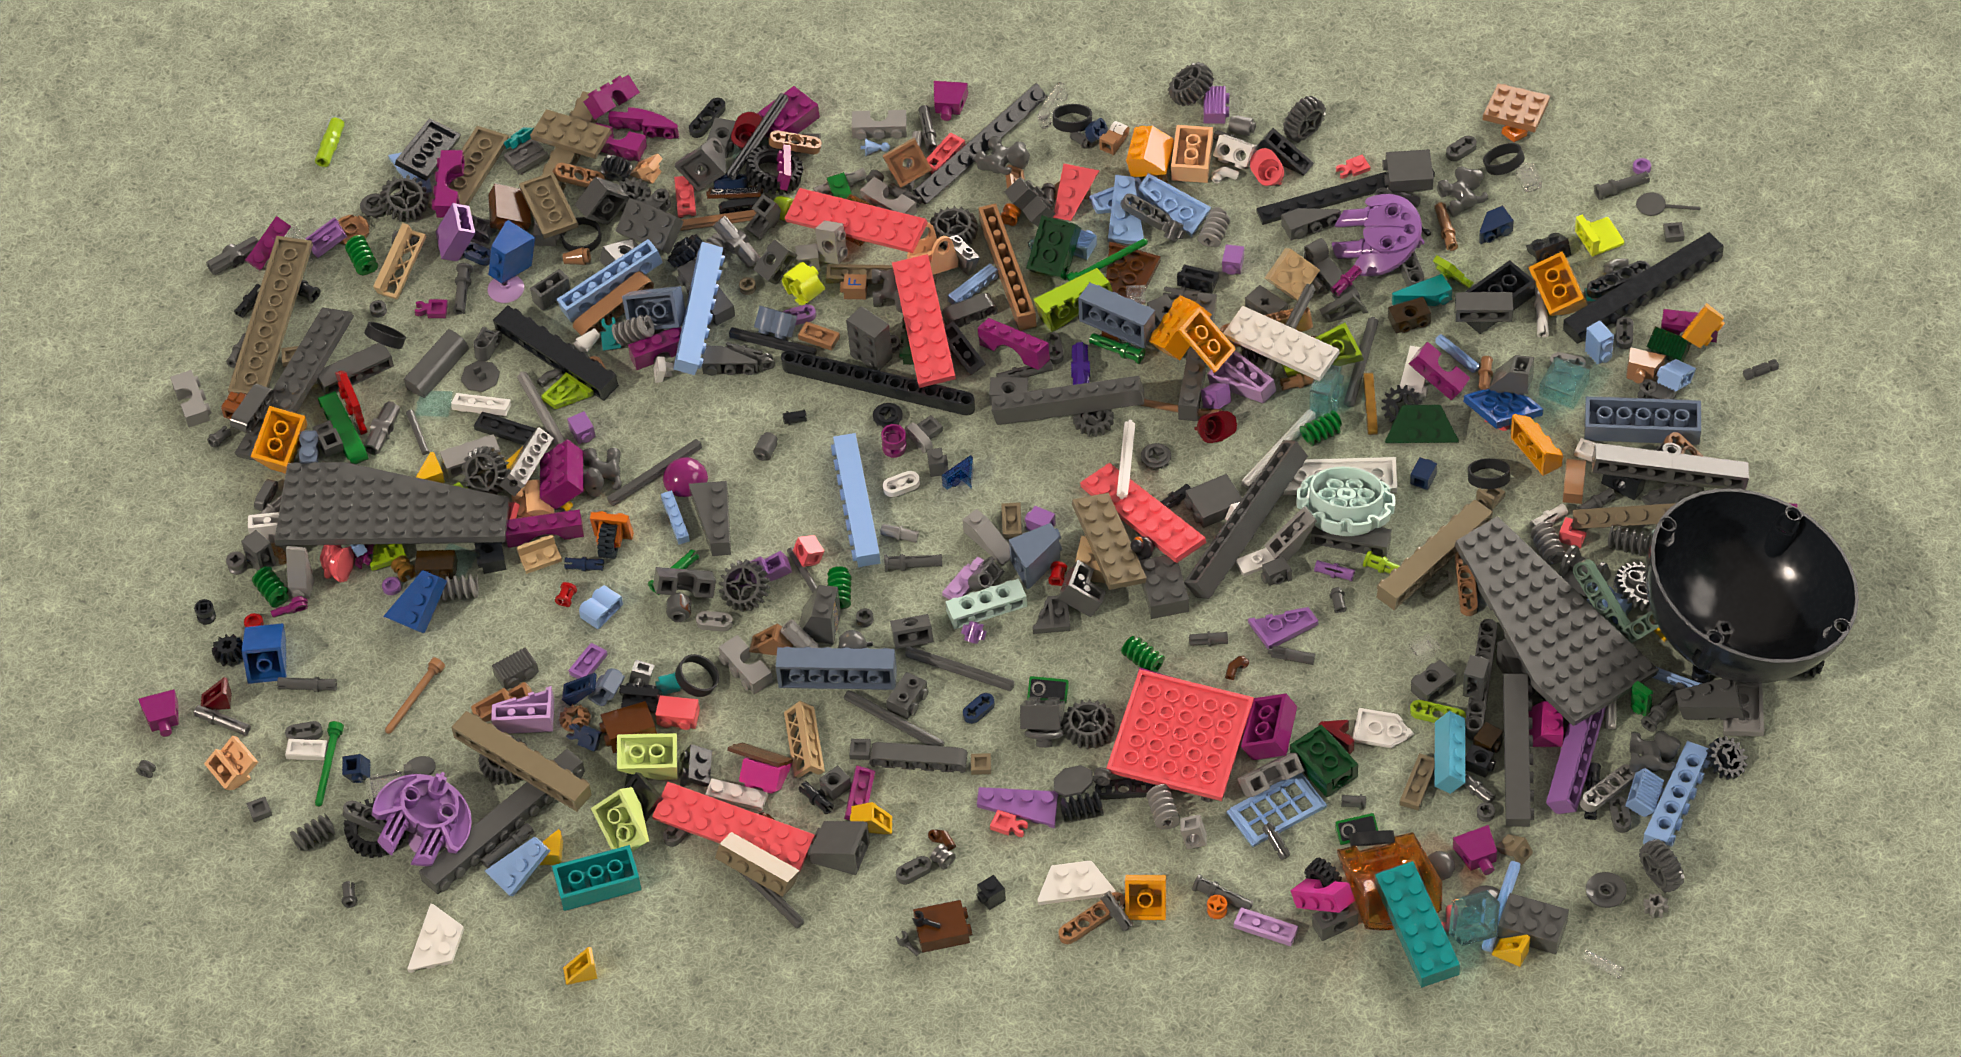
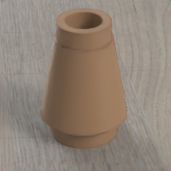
M581 247L563 253L564 264L586 265V263L591 262L589 248Z

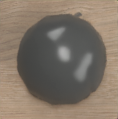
M848 630L840 635L838 648H867V642L861 632Z
M1435 851L1426 858L1424 869L1427 876L1432 880L1443 881L1452 876L1455 870V862L1452 856L1445 851Z

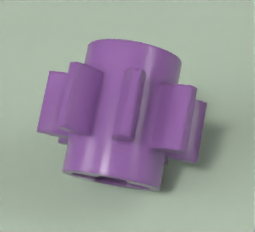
M970 621L969 625L964 624L961 631L965 635L964 640L978 644L979 640H984L987 631L983 630L984 625L974 621Z

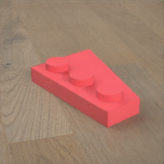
M1063 163L1054 209L1056 214L1053 218L1072 221L1100 170Z

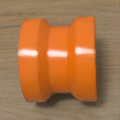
M1011 203L1005 204L1000 215L1003 224L1015 226L1021 214V209Z
M1221 895L1209 897L1207 900L1208 915L1213 919L1225 917L1227 914V900Z

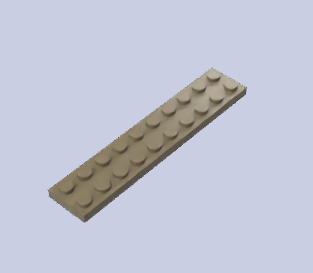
M276 236L228 388L229 394L230 392L237 394L241 392L247 395L256 383L269 388L313 246L311 240Z

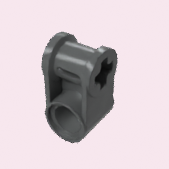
M663 188L657 189L648 199L642 202L664 212L671 207L669 192Z
M471 215L475 229V235L472 239L486 244L490 243V237L497 229L490 228V220Z
M487 327L481 328L473 342L475 358L478 361H487L491 358L502 340V332L491 331Z
M1645 379L1640 383V391L1637 397L1644 398V394H1646L1645 399L1674 400L1676 391L1650 379Z
M990 556L968 578V585L973 591L989 588L1005 571L1000 569L994 562V557Z

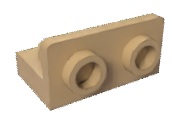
M553 535L544 536L517 547L518 555L526 574L562 562V557L555 544Z

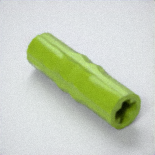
M331 118L323 135V140L320 142V148L315 158V163L318 166L328 167L345 125L344 121L340 118Z

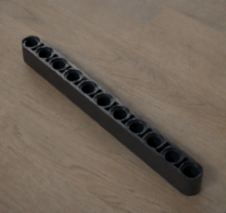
M786 350L781 354L782 368L789 374L965 416L971 415L975 411L974 395L967 391L937 384L919 388L916 379L795 350Z

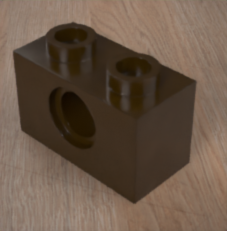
M1420 297L1389 306L1388 319L1396 334L1401 332L1407 333L1411 329L1424 328L1431 324V312L1424 298Z

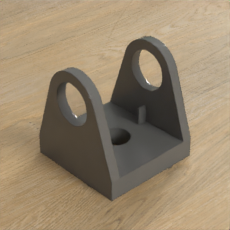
M712 137L700 147L679 159L674 167L697 191H700L726 173L724 147L718 139ZM713 143L718 146L720 153L715 150Z
M1572 545L1563 557L1558 574L1587 601L1588 597L1573 573L1574 566L1586 559L1581 556L1578 546ZM1601 562L1597 568L1607 582L1611 577V572L1608 564ZM1582 565V571L1587 574V568ZM1592 582L1593 589L1597 587V584Z

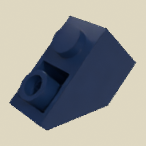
M1503 205L1486 212L1479 233L1480 244L1491 243L1495 238L1507 236L1513 231L1514 220Z

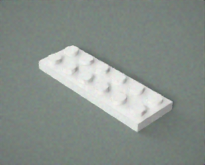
M1244 306L1241 307L1223 333L1228 340L1318 381H1321L1340 354L1338 348Z
M1396 457L1307 459L1294 476L1293 481L1289 483L1283 495H1297V490L1301 488V483L1309 476L1316 475L1328 468L1342 466L1368 471L1390 487V493L1397 492Z

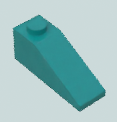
M1443 274L1393 292L1392 305L1420 297L1424 298L1427 306L1445 305L1452 300V288Z

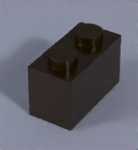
M455 550L417 551L415 561L416 576L424 570L442 579H445L446 576L449 579H453V576L457 573L458 563Z

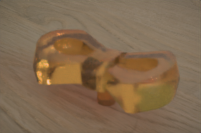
M271 543L274 556L278 558L279 564H287L286 551L279 546H275V543Z

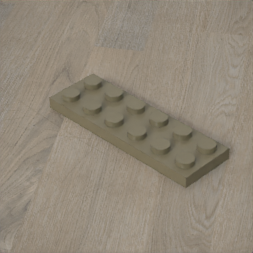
M476 126L462 148L465 159L464 175L454 179L448 186L450 189L458 192L461 205L468 206L504 150V141L509 139V135ZM434 193L428 202L429 208H432V199H435Z
M1104 493L1073 499L1072 506L1108 589L1146 583V575L1136 553L1131 550L1130 539L1110 494Z

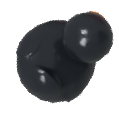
M1137 536L1130 544L1131 550L1136 553L1138 560L1148 559L1153 555L1155 545L1147 537Z

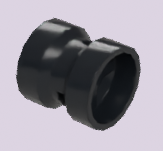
M202 599L195 604L194 610L199 623L208 625L215 621L216 613L210 600Z
M1693 665L1692 680L1700 683L1711 681V674Z

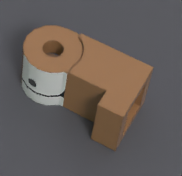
M1115 121L1108 132L1102 134L1099 138L1100 150L1114 155L1128 136L1130 128Z

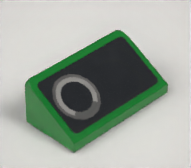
M1030 676L1027 700L1028 697H1040V700H1048L1049 697H1059L1060 701H1065L1066 704L1069 681L1066 679Z
M1374 813L1335 822V830L1340 845L1350 843L1349 834L1378 831Z

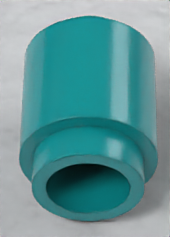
M675 673L659 676V681H655L657 689L662 692V695L680 692L682 689L677 683Z

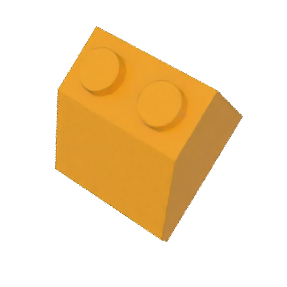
M1706 303L1685 329L1682 337L1699 348L1703 345L1706 347L1713 339L1711 337L1712 333L1715 330L1718 332L1725 324L1723 322L1724 316Z
M1166 875L1125 876V913L1130 920H1166Z

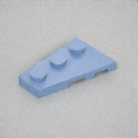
M533 837L486 869L485 872L509 896H514L551 850L538 838Z

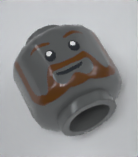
M676 593L668 597L666 601L667 616L674 622H683L691 615V599L683 593Z

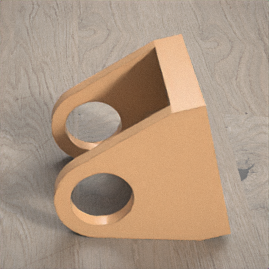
M928 223L926 226L929 227L928 235L919 240L913 253H907V259L928 254L933 275L957 268L958 258L953 241L947 236L937 239L933 225ZM943 241L948 242L946 250L939 246Z

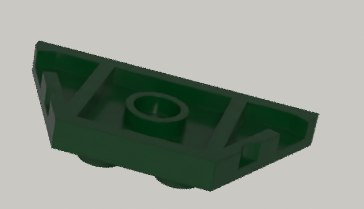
M1402 405L1385 439V443H1459V439L1441 405Z

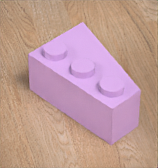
M1234 351L1215 373L1212 370L1207 373L1209 384H1229L1230 392L1264 403L1276 392L1274 379L1263 373L1261 369L1237 351Z
M552 686L546 687V690L542 692L528 693L526 697L519 699L515 697L492 704V724L499 731L507 732L508 734L553 732L554 696Z

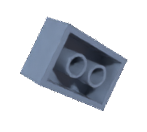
M681 286L630 291L622 296L626 320H631L634 317L637 318L640 315L643 317L648 315L653 321L655 330L677 328L683 324L685 304Z

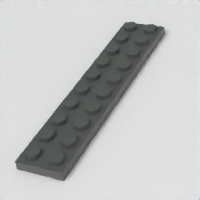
M325 307L321 308L274 386L275 395L269 406L297 413L354 318L352 312ZM268 408L253 430L244 436L235 451L237 457L254 460L251 458V454Z

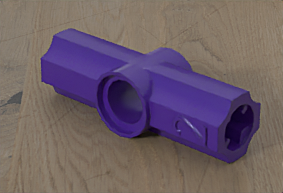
M1077 342L1075 345H1072L1071 377L1073 378V385L1090 383L1088 345L1083 342Z

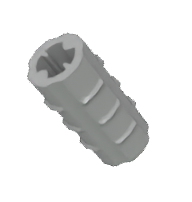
M793 619L789 620L781 628V633L796 648H819V645Z

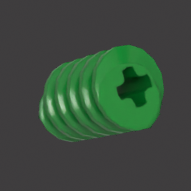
M356 235L350 238L345 245V249L356 272L362 276L375 272L378 268V263L366 238L363 235Z
M1332 410L1330 414L1326 413L1323 417L1319 416L1317 420L1313 419L1310 423L1300 426L1299 429L1304 440L1313 447L1315 445L1314 440L1317 443H1321L1320 437L1327 440V433L1330 437H1334L1333 430L1340 434L1342 422L1338 413Z
M270 566L262 567L252 577L253 585L257 587V590L261 592V595L265 597V600L269 602L271 607L277 608L288 601V588L284 586V583L280 581V578L276 576V573L272 571Z
M832 567L827 573V586L838 587L840 608L847 609L851 606L850 587L852 586V576L846 567Z
M1135 636L1129 637L1122 646L1121 654L1130 661H1133L1138 667L1157 672L1164 663L1165 656H1159V652L1154 651L1152 646L1148 647L1147 642L1142 643V638L1135 639Z

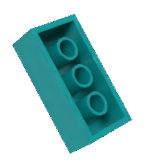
M630 845L552 866L564 911L642 890Z

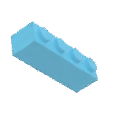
M1449 711L1435 722V787L1451 794L1465 783V718Z

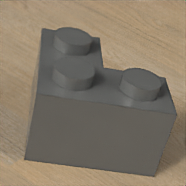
M1019 177L1004 191L1011 202L1020 208L1030 222L1037 227L1042 215L1052 217L1056 214L1051 208L1053 204L1043 197L1044 192L1038 186L1035 187L1030 180L1025 181Z
M1077 560L1066 573L1058 599L1091 617L1102 605L1106 591L1090 582L1094 569Z

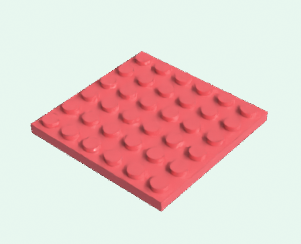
M1139 669L1106 769L1115 775L1155 785L1166 784L1171 789L1222 801L1254 697Z

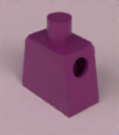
M934 81L935 113L941 114L940 118L944 121L951 120L952 114L960 115L968 97V83Z
M175 689L139 698L142 712L151 731L159 730L161 736H170L172 734L171 727L179 725L178 698Z
M1489 825L1453 837V849L1470 871L1480 868L1484 875H1489L1495 870L1492 863L1497 862V850Z

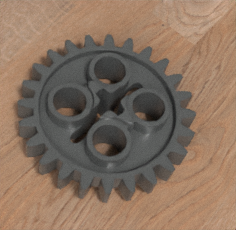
M1635 562L1632 565L1626 563L1625 566H1621L1620 570L1618 569L1614 579V587L1618 588L1617 593L1622 594L1621 599H1628L1627 604L1633 603L1634 608L1640 606L1641 611L1647 608L1648 612H1650L1651 608L1646 592L1645 566L1642 562L1639 565Z

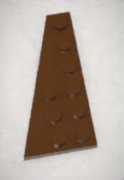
M1109 241L1108 257L1127 246ZM1136 250L1107 266L1106 278L1110 282L1112 291L1139 303L1161 261V256ZM1102 331L1103 337L1112 339L1117 342L1121 340L1118 337H1115L1111 334Z

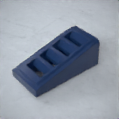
M592 673L565 683L562 701L572 706V704H577L594 692L597 674Z

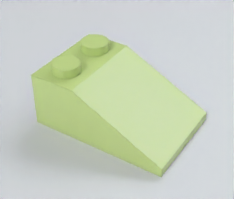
M677 733L617 735V771L629 774L638 772L644 777L656 780H678Z
M632 787L619 789L591 808L611 849L630 845L633 852L649 842L642 806Z

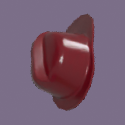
M745 112L738 116L731 133L732 142L742 150L762 121V117L755 112Z
M1229 411L1213 412L1200 417L1194 430L1197 431L1206 443L1220 442L1236 432L1237 420L1233 413Z

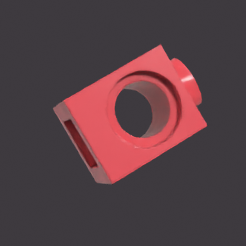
M815 535L798 537L792 550L802 567L819 564L824 554V549Z

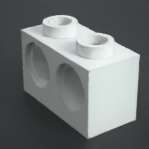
M1225 134L1219 135L1213 156L1218 157L1220 162L1228 163L1230 161L1235 163V167L1245 169V167H1250V159L1257 151L1258 146ZM1225 145H1228L1230 148L1228 154L1224 152ZM1242 151L1246 153L1245 160H1242L1240 157Z

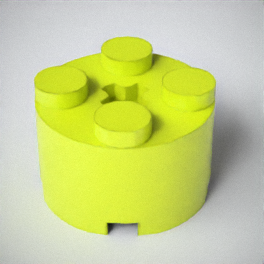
M804 262L793 267L782 278L786 292L789 295L793 294L797 298L795 301L801 306L807 304L825 290V286L818 278L819 273L814 266L809 267Z

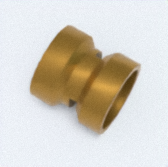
M405 555L395 558L391 563V568L395 573H398L397 576L400 581H408L407 575L411 579L415 577V567L410 564V560Z

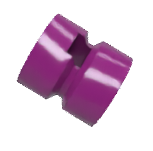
M890 424L883 428L881 432L883 453L891 458L902 456L907 448L904 428L897 424Z

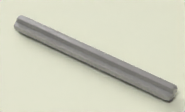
M521 371L517 376L521 386L547 432L554 438L552 441L555 446L565 441L528 373Z

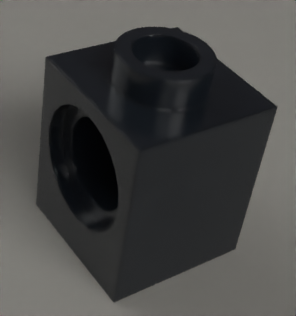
M1472 744L1465 757V770L1486 778L1488 772L1492 773L1496 765L1494 753Z

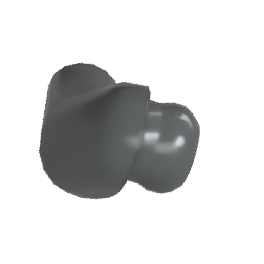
M1614 258L1605 262L1603 265L1605 267L1604 273L1608 274L1613 272L1614 268L1627 266L1628 259Z

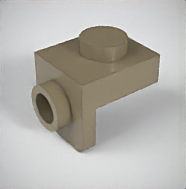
M1479 488L1476 493V500L1492 511L1505 497L1506 492L1500 488L1483 490Z
M1511 834L1504 837L1496 847L1501 854L1513 856L1520 865H1523L1533 853L1526 838Z

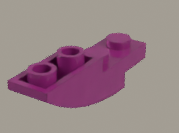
M628 107L627 112L609 111V125L615 129L643 130V135L650 138L665 137L666 139H679L678 125L660 114L633 107Z

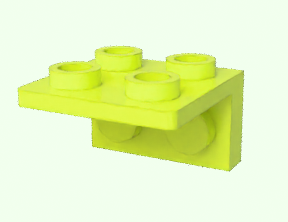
M1583 214L1576 217L1575 232L1592 257L1624 245L1623 238L1609 217L1591 223L1585 219Z

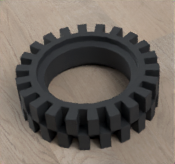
M764 145L761 149L757 147L755 151L752 150L751 154H749L745 169V175L748 176L747 180L749 182L752 181V186L758 185V190L764 188L765 193L771 190L773 195H776V191L779 192V195H783L784 191L786 194L790 193L791 190L794 191L796 187L798 188L803 173L802 161H799L798 155L794 157L795 153L791 151V179L787 191L781 190L777 177L764 173L759 169V165L762 163L778 164L777 154L778 151L782 150L774 149L770 145L767 149L766 145Z
M373 798V803H370L369 799L364 800L365 804L373 808L376 798ZM344 820L346 840L349 843V847L354 849L355 853L358 854L360 852L363 857H366V854H368L369 858H374V854H377L378 858H380L384 852L386 855H389L377 841H366L358 835L359 824ZM407 830L404 831L398 845L401 846L403 844L402 839L406 838Z

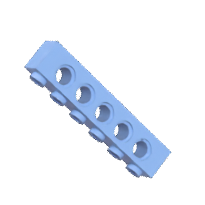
M647 239L557 298L561 311L571 323L574 322L634 273L641 271L647 274L663 262L658 250Z
M1689 741L1686 742L1644 833L1643 844L1659 839L1665 842L1666 845L1673 846L1676 839L1674 833L1676 830L1680 831L1683 823L1681 818L1683 815H1687L1689 811V800H1694L1697 793V788L1695 787L1697 783H1702L1704 778L1703 770L1704 768L1708 769V765L1711 763V761L1706 760V757L1709 756L1706 750L1709 748Z

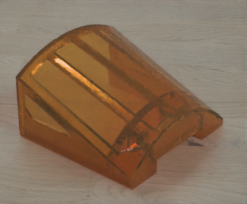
M1413 832L1394 836L1395 843L1360 851L1356 845L1337 850V855L1352 890L1365 929L1394 930L1376 889L1375 874L1411 861L1414 862L1436 912L1442 911V880Z

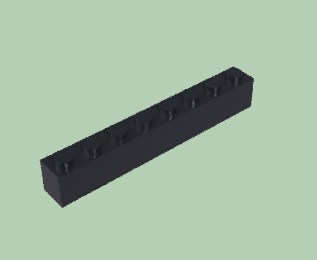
M507 305L493 319L497 331H501L503 335L554 369L559 368L562 370V373L570 374L592 389L593 394L603 401L619 386L617 375L612 370L605 369L598 361L594 362L586 353H580L572 344H567L558 335L551 334L546 327H540L532 318L522 315L518 309H513Z

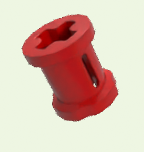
M1060 561L1052 562L1050 566L1052 571L1051 576L1048 578V583L1050 585L1062 586L1065 579L1064 574L1068 566Z
M563 582L560 586L561 591L559 595L555 597V602L560 606L570 607L572 604L571 599L576 594L577 588L572 583Z

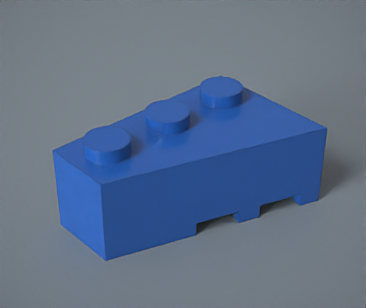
M422 570L383 617L424 634L447 580Z

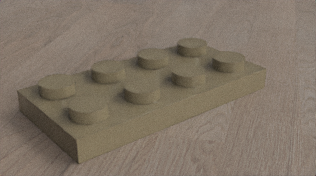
M546 109L530 136L532 140L596 159L611 135V129Z
M553 172L519 183L520 190L544 239L578 228V222Z

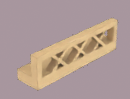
M402 223L373 286L378 294L398 299L427 237L425 234L413 231L408 224ZM412 236L420 238L417 244L410 246L409 242ZM411 252V258L403 262V255ZM403 267L404 274L396 278V270ZM396 283L397 289L395 293L387 292L388 287Z
M799 701L784 712L790 753L793 759L794 777L796 778L802 777L809 771L817 775L825 772L815 709L813 706ZM796 712V717H795L794 721L792 722V716H791V715ZM797 727H799V732L797 734V737L795 738L794 734L796 732ZM800 743H801V746H802V747H801V750H800V752H799V754H798V753H797V749H798V747H799V745H800ZM804 759L805 766L800 769L801 762Z

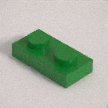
M844 172L827 177L826 180L832 196L854 201Z
M1637 680L1632 685L1630 707L1636 714L1647 716L1652 707L1653 691Z

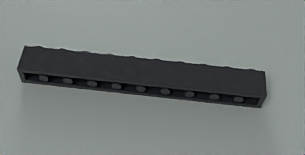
M1710 232L1706 233L1565 318L1563 331L1576 344L1582 341L1586 342L1587 327L1598 321H1601L1605 326L1617 323L1619 318L1626 314H1632L1636 308L1647 305L1654 297L1662 296L1666 290L1675 288L1684 279H1690L1697 271L1705 270L1712 262H1718L1723 256L1724 245Z

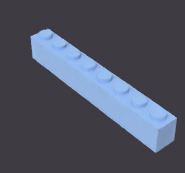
M702 242L700 245L673 370L695 375L697 369L702 367L703 358L700 357L706 349L707 344L704 343V339L707 340L710 330L707 328V324L710 325L713 314L710 313V310L714 309L716 299H713V295L717 294L719 285L716 284V281H719L722 270H719V266L723 265L725 258L722 255L723 247Z
M856 433L834 436L831 452L832 456L836 455L837 458L833 460L835 471L839 470L840 473L836 476L838 486L842 485V489H839L841 501L845 500V504L842 505L844 516L848 515V519L845 520L847 531L851 530L848 538L850 546H854V550H851L852 559L857 561L858 567L881 564Z

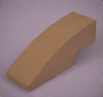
M1567 459L1563 492L1564 503L1582 504L1586 460Z
M525 682L509 691L503 688L472 705L471 709L473 714H477L484 722L491 721L492 704L515 697L516 699L526 697L528 693L532 692V689Z

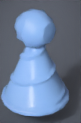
M865 138V146H861V149H865V156L880 149L883 152H887L890 149V145L886 142L877 144Z

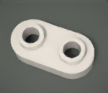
M907 471L886 479L883 483L885 495L896 497L917 489L920 485L919 475L914 471Z

